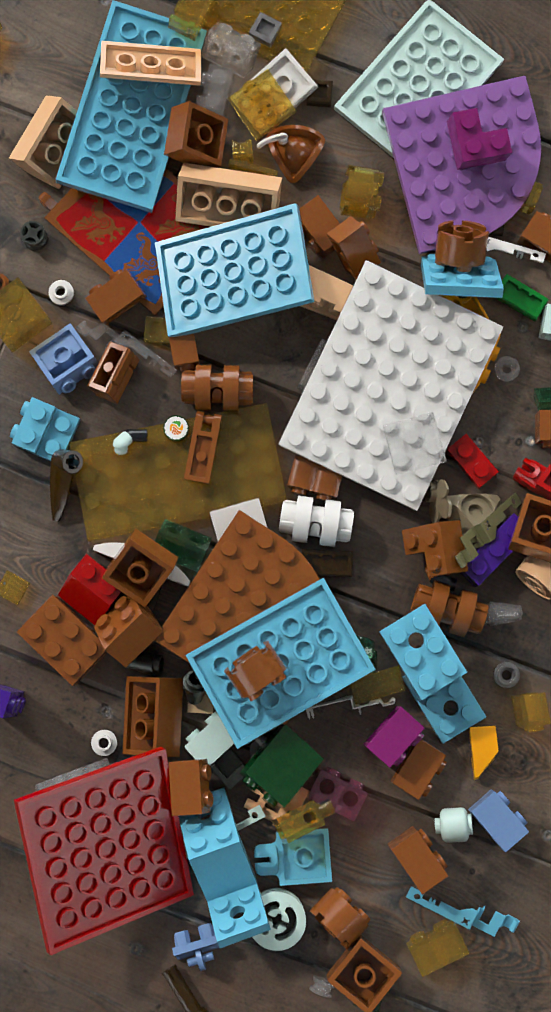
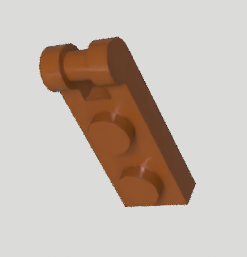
M202 411L196 412L184 480L210 485L222 415L214 414V416L205 415V412ZM203 424L212 426L211 432L201 431Z

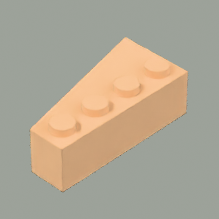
M309 265L315 302L301 305V307L338 320L353 285Z

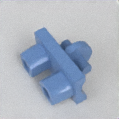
M211 923L198 927L201 938L198 941L191 942L188 930L175 933V947L172 948L174 957L180 960L196 955L187 959L188 966L198 964L200 971L206 970L205 962L214 960L213 952L203 953L219 948Z

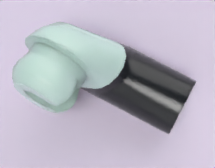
M124 430L113 441L114 452L118 455H125L128 446L132 442H147L148 430Z

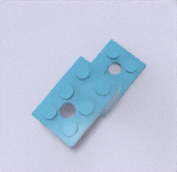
M426 604L379 631L405 673L401 678L442 744L486 718L485 713L462 678V675L467 673L466 669ZM412 633H419L423 637V644L420 648L410 646L408 639ZM450 700L454 701L458 707L457 712L451 716L447 715L443 709L444 704Z
M225 787L212 791L213 806L211 807V812L179 816L188 859L207 900L219 948L271 930L255 872L238 833ZM210 815L208 819L201 820L204 816ZM244 913L242 917L233 919L236 914Z

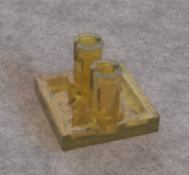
M268 69L255 79L246 81L240 90L227 98L256 141L297 112Z

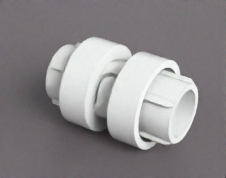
M298 495L297 502L283 501L279 531L292 534V541L307 543L308 536L320 537L319 545L335 547L336 541H350L354 511L341 508L340 501L326 499L325 507L312 505L313 497Z

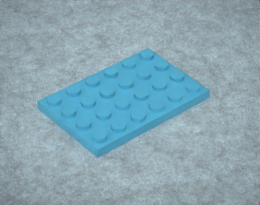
M296 203L155 242L168 337L189 335L315 302L300 210Z
M324 578L185 655L237 749L376 670ZM269 641L286 666L284 671L286 678L274 686L271 683L262 689L264 693L253 701H250L248 697L242 699L224 673V670L228 667L231 671L235 668L233 662L255 646H258L260 650L265 647L263 642Z

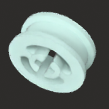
M283 888L264 890L261 892L264 906L270 902H278L277 905H272L267 909L268 915L276 917L277 914H281V920L289 923L286 908L291 907L296 914V921L290 932L283 936H275L287 929L286 923L278 921L276 924H273L272 918L267 916L271 930L255 935L253 939L260 946L268 950H286L294 946L301 939L305 931L306 915L299 898L289 890Z

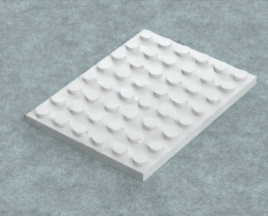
M366 260L278 445L417 511L503 326L439 295L425 294L423 287Z

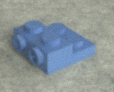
M71 323L29 351L59 395L63 392L70 393L73 391L76 383L83 378L90 379L98 365V361Z

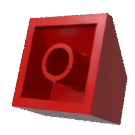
M86 554L70 573L57 596L93 625H96L97 620L102 615L107 614L124 593L102 579L106 568Z

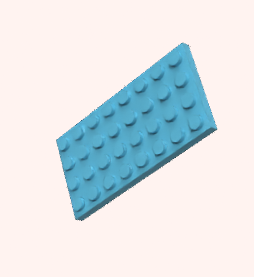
M112 0L55 179L57 184L152 213L169 159L168 156L164 155L171 108L186 102L191 85L100 78L102 41L194 48L201 49L202 51L207 30Z

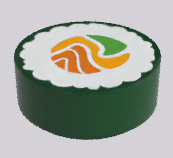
M174 415L165 421L163 430L169 440L180 442L188 436L189 425L183 417Z

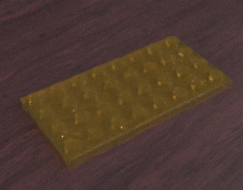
M267 403L239 408V411L214 413L222 415V422L210 485L184 480L195 417L185 419L189 425V433L180 442H173L166 437L163 430L164 424L139 428L148 430V441L132 442L128 446L125 455L116 454L114 452L115 447H113L114 439L122 432L69 442L70 450L79 452L83 458L82 468L75 473L88 542L131 534L135 528L139 531H146L210 518L211 511L259 498L261 507L280 504L287 500ZM203 424L201 431L211 432L212 426Z

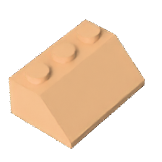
M45 96L9 159L27 173L60 189L61 184H57L55 179L77 110L61 97Z

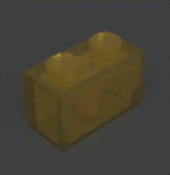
M531 692L511 696L517 727L524 728V731L536 732L545 730L544 725L551 724L545 692Z
M442 920L433 925V930L424 933V931L417 932L410 937L411 941L406 943L422 977L470 954L454 921Z

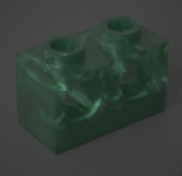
M165 519L158 531L155 542L178 557L177 564L198 572L212 538Z

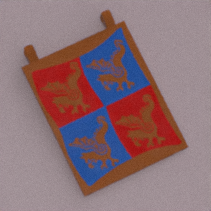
M165 169L152 213L73 188L58 203L46 192L39 196L40 203L50 211L44 219L109 276L120 269L122 271L127 269L131 272L147 296L140 303L155 316L164 307L155 242L211 227L176 221L178 179L167 169Z

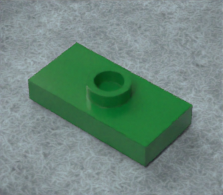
M506 274L502 280L504 288L503 297L496 299L536 322L549 299Z

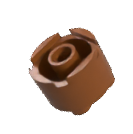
M454 220L445 221L438 225L435 263L437 265L453 266L459 272H470L472 267L484 265L489 231H486L484 225L462 220L461 225H453Z
M269 641L263 642L265 645L263 649L260 650L258 646H255L233 662L235 668L231 671L228 667L224 670V673L242 699L248 697L250 701H253L264 693L262 689L271 683L274 686L286 678L284 674L286 666Z
M338 887L335 889L330 888L309 912L315 916L314 918L334 938L341 942L340 944L345 949H348L369 927L367 923L371 919L363 910L350 905L353 900L342 889L340 890Z

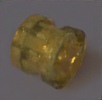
M251 139L243 143L232 141L234 166H239L240 163L244 162L248 165L254 164Z

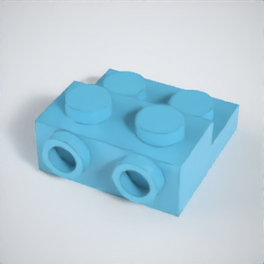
M32 397L30 402H24L20 411V415L23 418L20 425L15 424L13 426L10 438L13 439L12 444L51 461L55 451L60 449L68 450L81 419Z

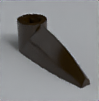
M60 449L52 455L50 467L52 521L61 520L71 492L74 473L82 468L83 458L77 451Z

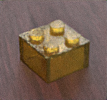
M19 277L0 290V338L13 353L52 324L47 314Z

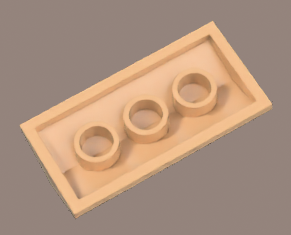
M102 41L100 78L200 86L201 49Z

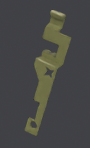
M516 492L484 521L473 526L459 538L466 548L455 556L461 568H464L468 562L479 555L475 548L482 547L496 538L497 525L506 518L503 511L510 505L516 509L522 503Z

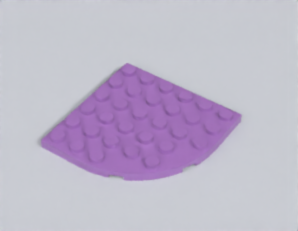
M526 76L383 108L382 114L419 254L436 250L439 224L454 220L453 225H461L462 220L472 221L484 225L486 231H489V234H491L510 220L528 198L539 170L541 139ZM477 108L482 132L507 128L512 154L506 161L457 170L447 120L453 112Z

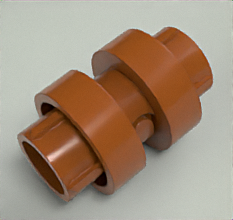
M196 365L195 371L185 370L182 372L181 401L184 404H195V410L211 411L212 403H223V411H239V405L253 404L252 372L240 371L239 365H224V373H212V365Z
M436 580L433 582L432 587L418 584L410 612L426 604L438 626L440 622L449 625L448 633L463 638L467 631L476 634L481 633L486 621L489 605L477 602V593L461 589L459 595L449 593V584Z

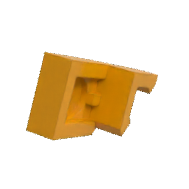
M496 726L469 728L474 780L479 779L498 754Z

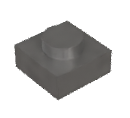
M260 12L249 31V37L271 48L282 28V23Z

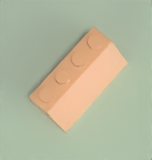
M184 163L178 175L176 221L212 227L279 208L282 177Z

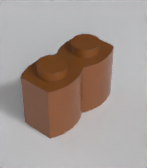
M295 456L287 486L292 489L291 493L306 496L307 493H312L320 501L325 502L326 499L337 500L342 475L304 457Z

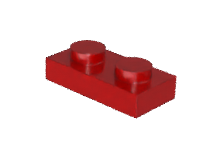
M467 433L446 450L478 489L499 472Z

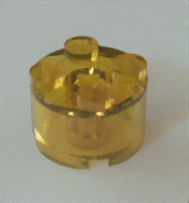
M348 165L345 175L349 176V178L342 186L340 215L369 220L375 218L376 211H379L381 205V196L377 194L379 187H382L384 172L373 168Z

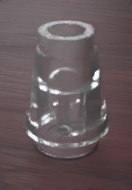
M494 601L486 604L489 605L485 624H490L492 627L522 619V608L520 605Z

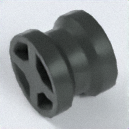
M29 221L22 226L20 236L29 249L40 250L46 246L48 235L41 223Z

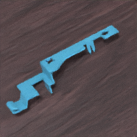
M412 886L406 898L469 930L474 926L494 937L499 927L502 926L509 928L514 933L520 920L509 914L505 916L495 911L488 925L479 920L485 906L483 908L479 907L478 910L473 908L458 910L442 901L437 906L435 905V899L433 902L432 897L429 901L423 899L421 892ZM419 894L420 899H415L414 895ZM464 917L466 920H470L467 923L468 925H466V923H461L464 921Z

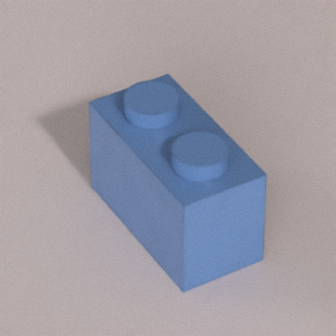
M489 790L468 811L506 853L529 833L525 827L527 821L518 811L513 813L507 805L510 804V801L501 791L496 793L493 790Z

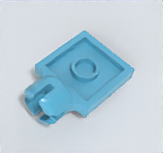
M328 828L276 832L275 842L255 846L254 858L269 857V862L255 863L256 873L260 876H278L279 886L332 882Z

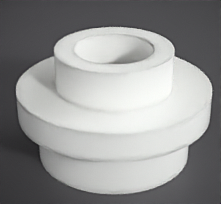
M58 280L52 283L48 292L51 301L57 305L68 304L74 296L73 287L65 280ZM60 288L65 289V293L62 296L57 295V290Z
M109 730L96 732L91 740L92 749L98 755H110L117 747L115 734ZM101 738L108 740L109 744L106 748L100 746Z

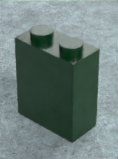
M286 724L277 726L240 771V774L244 777L243 782L254 791L258 789L264 795L262 799L272 808L276 806L285 808L324 758Z

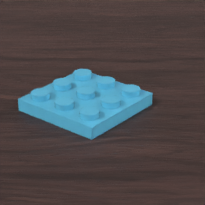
M435 254L421 257L425 294L503 297L504 288L496 259L486 256L484 265L472 267L470 272H459L453 266L437 265L435 263Z

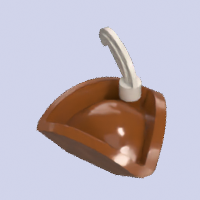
M285 125L271 130L267 138L257 144V148L268 144L276 163L290 183H296L318 157L325 144V138L321 133L310 127Z

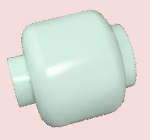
M463 807L442 809L440 818H435L436 834H441L443 841L446 843L467 841L469 835H473L472 814H467L466 809Z

